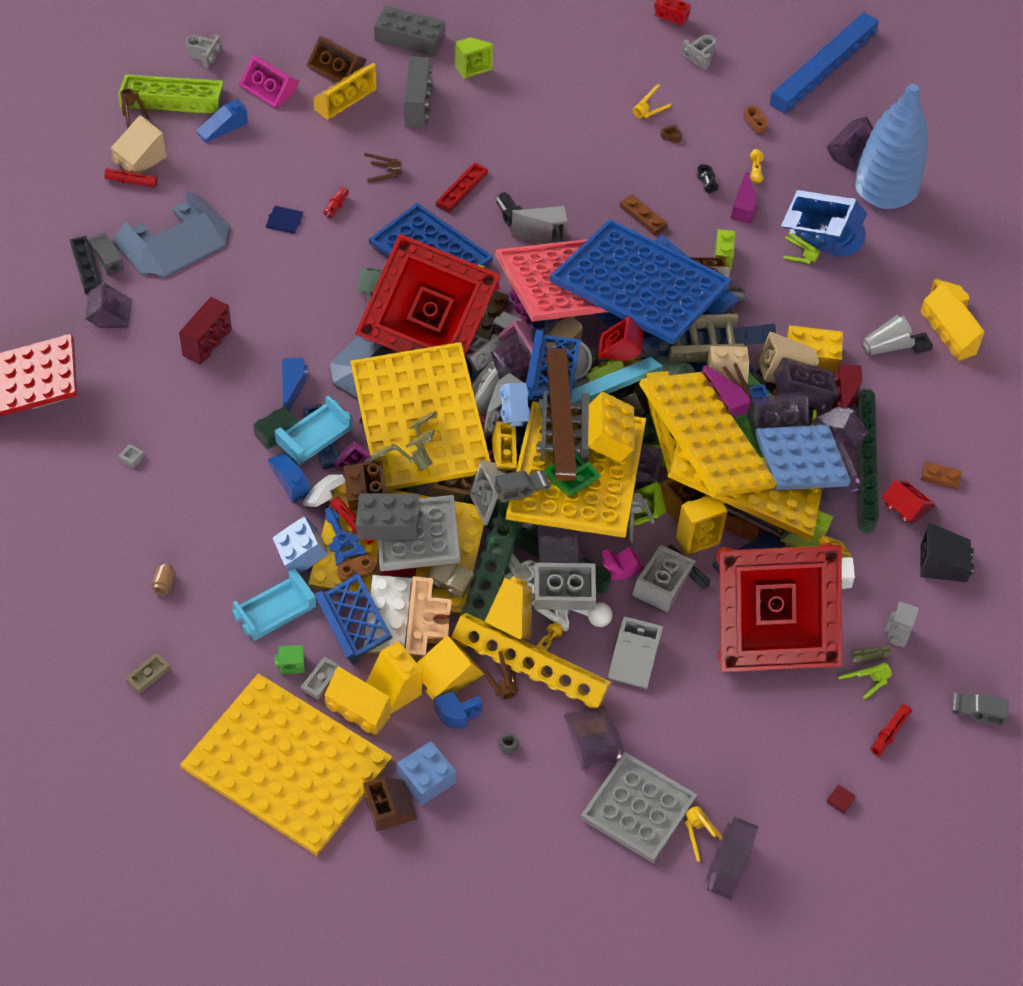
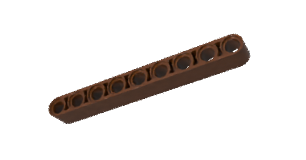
M566 348L547 349V372L555 481H576Z

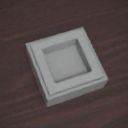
M129 444L118 456V460L134 469L145 457V452Z

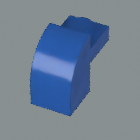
M451 691L434 698V709L446 726L462 729L467 727L468 718H475L482 713L483 702L477 696L460 704L455 693Z

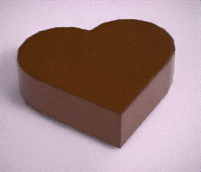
M676 124L661 130L660 136L663 140L679 143L682 139V133Z

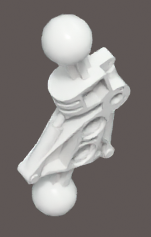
M506 536L495 537L489 546L491 555L497 560H504L510 568L511 573L504 578H512L514 576L528 581L527 585L532 587V606H534L535 562L528 560L520 564L513 554L514 545L512 540ZM597 602L595 610H573L588 616L590 623L595 627L607 626L613 617L610 606L603 602ZM537 609L539 613L551 621L559 623L563 631L569 630L568 614L570 610L551 611Z

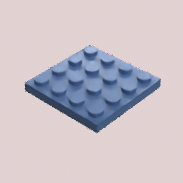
M829 425L756 429L755 436L766 466L777 482L774 488L775 491L849 486L850 478Z

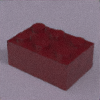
M210 297L180 330L179 337L184 357L201 365L205 359L210 357L211 352L221 344L223 338L230 334L232 326L228 304Z

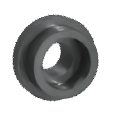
M506 733L499 738L498 747L502 752L511 754L518 749L519 740L514 734ZM506 743H511L512 745H511V746H506L505 744H506Z

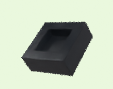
M926 332L910 336L911 339L914 338L915 345L912 347L915 354L932 350L933 344Z

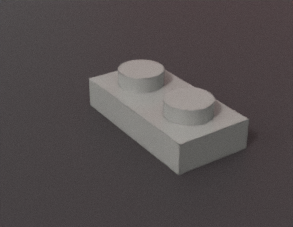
M324 657L301 685V691L319 700L327 690L338 666H341Z

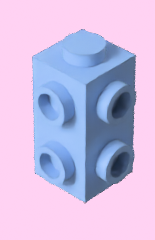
M526 383L500 385L499 395L502 400L501 417L503 423H510L511 427L522 426V422L529 421L530 416L527 399L529 391Z

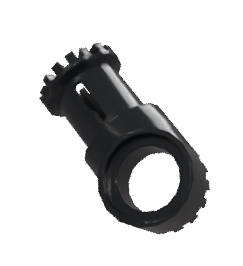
M707 164L699 165L696 175L704 183V191L707 194H711V192L713 193V191L718 190L719 185L715 181L713 168Z

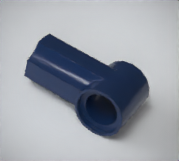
M559 318L531 322V341L534 343L536 330L543 331V335L547 336L559 322Z

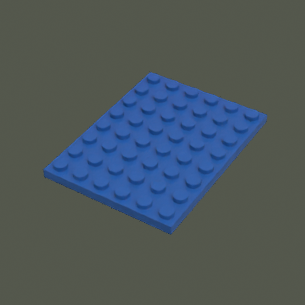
M611 219L550 275L549 280L622 319L630 316L639 328L672 345L731 284L730 278Z

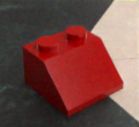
M628 316L601 334L598 357L600 359L626 362L638 357L642 350L644 330L639 328L634 320Z
M894 480L881 497L886 501L885 505L891 510L896 509L900 513L899 516L906 522H917L936 505L912 484L904 480Z

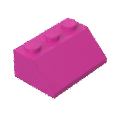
M253 55L239 85L277 108L293 95L299 80L265 59Z

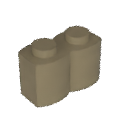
M453 563L432 566L427 578H433V588L445 589L450 596L463 598L474 579V573L465 567Z

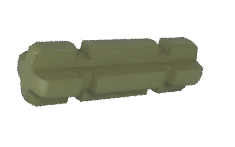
M881 646L880 649L879 647L866 648L863 651L860 649L853 650L851 657L853 662H860L862 659L867 661L880 659V657L888 658L891 656V650L889 646Z

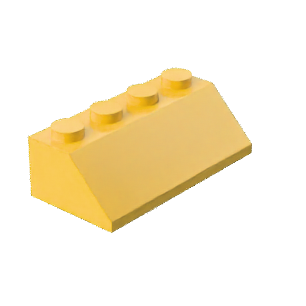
M372 63L362 67L313 98L314 110L328 120L377 89L376 64Z
M945 281L924 299L921 313L928 320L932 329L940 336L941 341L949 348L950 353L960 361L977 354L985 331Z

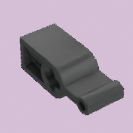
M105 232L89 238V242L107 275L124 269L120 254Z
M543 470L531 474L525 471H518L496 476L494 489L500 501L506 502L528 497L537 490L550 489L551 484Z
M954 693L953 714L967 715L975 721L1004 726L1008 719V699L982 694L967 696L961 693Z

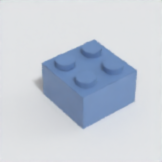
M305 516L272 537L284 565L290 571L296 569L299 574L329 555L317 527Z
M432 741L397 763V776L404 780L406 787L421 806L456 783L455 769Z

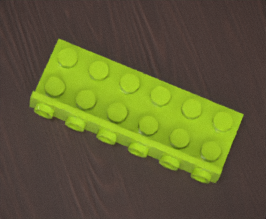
M125 75L118 92L119 105L122 108L120 92L130 88L134 90V93H138L145 109L215 114L219 110V101L224 88V81ZM136 100L134 105L128 106V108L141 109Z

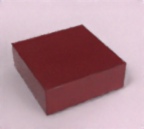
M838 784L826 803L845 814L855 800L856 795Z

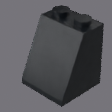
M928 523L920 543V577L967 583L969 576L974 573V564H971L974 548H971V540Z

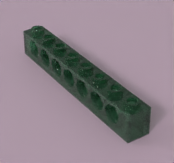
M499 500L498 509L500 510L498 515H494L492 521L494 528L492 533L487 535L486 544L488 545L486 551L481 553L479 562L482 563L480 569L475 570L473 577L475 583L473 587L469 588L467 594L469 601L467 606H463L461 615L467 613L485 622L503 583L523 522L506 520L505 515L509 501L501 502ZM502 530L509 532L506 536L499 535V532ZM496 548L503 550L500 554L492 552ZM489 566H495L497 568L494 572H488L486 570ZM483 584L490 585L488 590L480 589ZM477 602L484 603V606L480 609L474 607Z

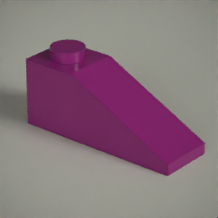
M745 172L732 208L731 219L751 223L752 218H756L758 207H756L757 199L749 172Z
M707 365L703 366L702 374L709 381V386L717 393L718 399L728 409V414H731L733 418L746 414L750 406V398L743 389Z
M352 442L334 465L344 473L343 466L361 464L371 454L358 443Z

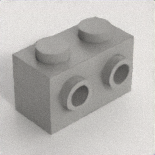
M899 601L896 612H891L884 633L888 634L886 642L905 648L919 610L918 607Z

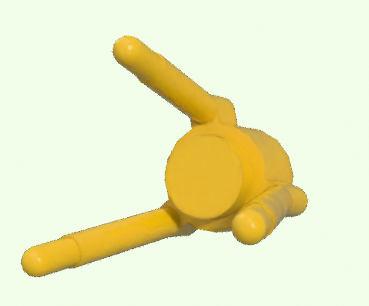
M657 84L647 96L633 107L632 111L637 118L644 116L647 119L650 115L672 106L668 104L649 112L650 107L647 100L656 92L660 84Z
M695 806L686 812L688 820L685 821V825L689 831L696 860L700 862L701 858L693 827L700 829L705 826L713 837L717 836L721 841H724V837L709 821L700 806Z

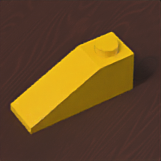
M500 421L496 422L492 434V451L497 469L517 470L516 426L511 427L510 423Z

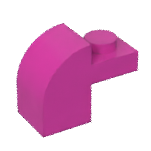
M630 547L617 555L608 548L601 552L604 557L603 564L612 580L630 578L644 570L638 553Z

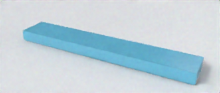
M649 357L574 388L570 401L571 403L582 401V393L590 394V401H592L602 391L609 394L645 378L646 373L661 372L662 365L652 357Z

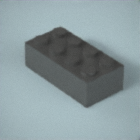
M385 6L374 26L375 41L431 56L436 55L446 34V21Z
M410 56L404 101L405 126L425 128V121L429 120V111L426 110L430 109V99L428 98H431L430 87H432L433 77L430 76L433 71L430 57Z

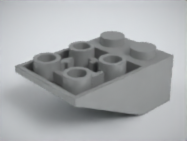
M564 206L512 210L511 236L537 244L566 242L568 220Z
M510 373L496 383L486 414L483 431L485 438L493 434L497 421L503 422L501 417L502 400L499 395L500 385L523 383Z
M624 616L607 679L647 689L661 640L663 626Z

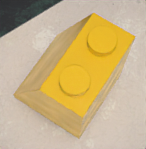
M514 576L512 578H504L485 623L520 640H530L532 632V587L527 585L528 581Z
M448 635L417 662L418 666L422 669V685L424 684L428 688L426 693L433 700L451 691L457 693L484 675L483 671L465 650Z
M397 641L381 651L366 683L390 697V714L422 695V669L402 644Z

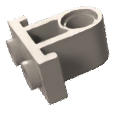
M216 34L213 35V40L198 35H191L186 39L189 57L201 60L202 67L209 68L214 63L217 54L223 48L221 37Z
M703 35L692 44H689V40L686 39L682 42L681 55L706 70L710 65V58L714 55L716 39L712 35Z
M493 334L490 340L478 335L474 336L467 352V358L474 371L478 372L505 351L497 335Z

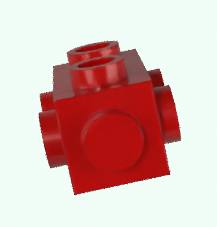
M656 0L654 4L655 16L684 26L690 17L691 4L680 0Z

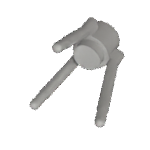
M633 493L629 515V543L633 542L634 513H640L644 507L651 523L655 522L648 506V500L643 499V496L639 493Z

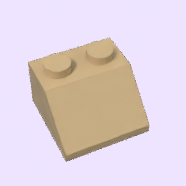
M710 346L706 359L707 366L730 380L723 370V366H726L739 384L741 381L734 368V363H737L748 385L749 356L747 347Z

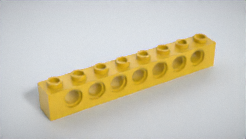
M467 613L460 616L451 637L456 640L457 644L464 647L469 646L477 654H486L499 664L501 663L498 653L501 651L505 664L511 666V670L518 673L524 672L529 675L530 679L537 682L542 681L550 689H559L565 692V695L571 699L578 698L584 701V704L590 708H598L602 705L611 685L610 681L533 644L520 640ZM473 631L479 634V640L473 638ZM491 640L497 642V649L492 648L490 645ZM509 648L516 652L515 658L509 655ZM527 657L534 660V666L527 664ZM545 666L551 667L552 675H548L545 672ZM563 675H568L571 678V684L564 682ZM581 684H587L590 691L588 693L584 692Z

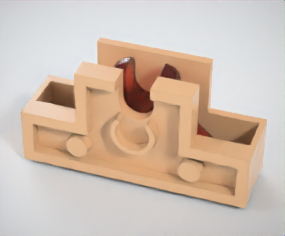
M413 576L410 587V609L404 648L414 661L418 662L426 655L427 644H438L448 635L451 599L431 597L433 578Z

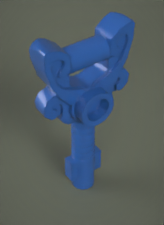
M332 507L325 510L326 520L328 523H331L336 534L332 539L333 542L329 544L330 551L335 552L336 565L339 566L345 559L357 555L360 557L366 555L364 548L358 543V535L343 532L337 520L339 519L337 512L333 511ZM345 547H353L349 550L341 552V550Z

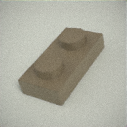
M156 652L126 676L125 680L138 694H141L167 673L171 666Z

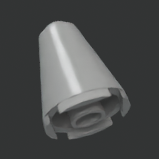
M897 314L866 336L861 344L864 352L874 355L913 347L915 340L910 338V333L913 332L904 316L900 317L901 314Z

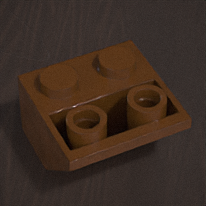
M382 461L343 466L349 508L352 511L358 510L360 493L387 494Z
M381 777L363 783L364 797L376 832L417 819L404 780Z

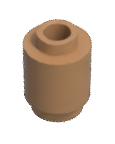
M162 564L156 568L151 584L153 587L152 591L156 594L167 595L168 591L171 590L176 571L171 565Z

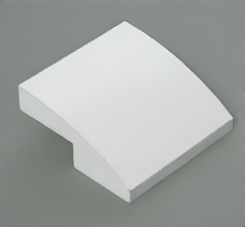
M328 475L307 494L303 505L317 507L332 499L333 496L330 490L345 483L343 475Z

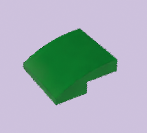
M576 452V481H555L554 463L544 469L547 478L570 497L601 477L590 462L584 463Z

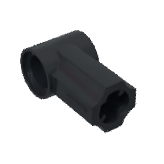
M506 192L500 193L496 198V203L502 211L504 222L506 225L512 224V210H522L521 206H516L511 196Z

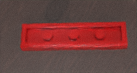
M474 162L436 201V206L451 213L488 174V169Z

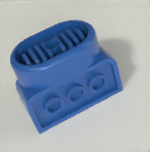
M797 190L781 227L790 229V232L823 252L838 257H847L856 253L865 242L866 230L863 222L867 213L856 199Z

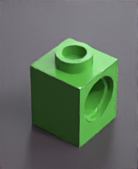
M303 645L278 646L279 654L275 655V667H279L280 674L305 673Z

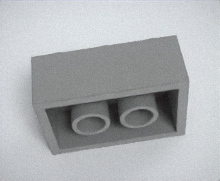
M535 563L534 609L595 610V563Z

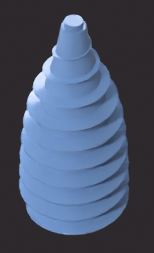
M910 84L898 99V102L891 105L890 109L886 110L882 118L877 121L867 140L859 162L855 183L856 189L863 199L879 208H899L913 201L920 191L928 152V127L920 104V89L916 84Z

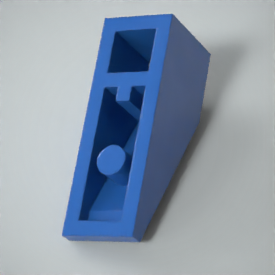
M239 99L227 103L198 128L196 133L206 143L248 124L247 108Z
M304 358L282 359L284 414L290 411L305 385V376H309L308 365H304Z
M285 453L267 460L292 503L307 496L310 492L309 481L302 470Z

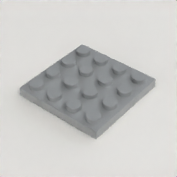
M454 495L420 498L421 512L418 540H378L380 571L460 563Z
M625 752L587 805L580 819L654 863L685 817L686 812L697 799V794Z

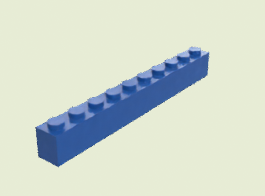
M865 12L859 15L772 92L770 105L784 114L790 109H794L799 101H803L808 93H812L818 84H822L827 76H830L836 68H839L845 60H848L854 52H857L863 44H866L872 36L877 34L879 20Z

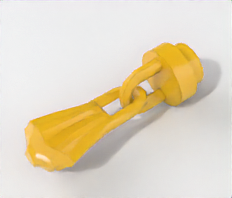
M754 149L750 153V160L753 162L750 178L755 184L761 183L764 178L761 172V164L759 163L763 160V153L759 149Z
M557 622L549 624L546 628L547 636L541 639L536 645L537 647L547 651L552 643V639L561 637L563 628ZM528 657L529 662L534 664V660Z

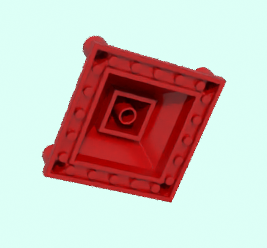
M399 233L355 335L363 338L366 342L377 343L398 353L461 342L464 356H466L490 299L499 288L501 275Z
M825 542L814 547L733 550L730 547H723L717 551L716 561L719 564L720 650L718 651L717 659L720 663L721 672L842 666L841 545H832Z

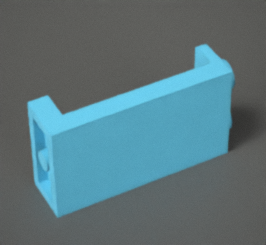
M327 396L322 407L286 431L281 427L275 430L276 443L301 465L352 430L353 418L348 411H344L336 400Z
M296 569L288 572L289 579L240 605L237 601L233 602V617L237 622L240 620L244 633L247 636L250 635L254 641L317 607L316 596Z

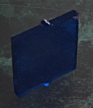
M274 206L272 213L269 214L266 228L295 234L298 226L301 225L304 212Z

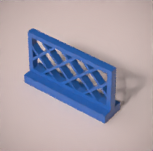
M536 330L526 381L529 391L527 399L533 400L534 396L543 397L544 391H547V397H549V389L538 390V387L543 384L548 386V376L544 377L541 372L547 370V362L544 358L547 357V349H550L546 342L557 345L553 348H565L567 345H576L570 351L566 349L567 358L569 357L573 361L568 364L571 400L581 339L543 335V331Z
M359 573L325 593L320 591L315 594L346 658L352 665L360 661L359 657L393 638ZM358 581L360 584L358 592L349 591L351 585ZM343 593L340 602L333 601L331 596ZM347 595L356 596L353 605L344 604ZM360 597L368 599L365 608L357 606ZM343 607L351 609L348 618L340 616ZM356 610L364 612L361 621L353 619ZM368 613L376 614L374 624L365 622ZM351 623L359 624L356 634L349 633L348 631ZM363 626L372 627L369 637L361 635ZM376 629L384 630L386 635L379 639L373 638ZM358 640H367L366 646L358 650L356 647Z

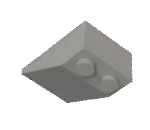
M487 461L480 462L469 492L484 525H488L499 500L494 489L495 478L498 475L508 474L504 469H497L496 463Z
M660 545L638 577L632 596L668 613L696 561Z

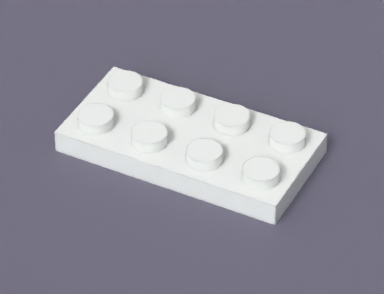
M373 575L370 595L393 638L368 653L380 654L382 650L397 641L405 648L413 578ZM368 613L367 622L374 624L376 614ZM366 626L365 636L369 637L372 627ZM376 629L373 638L379 639L386 634L384 630Z

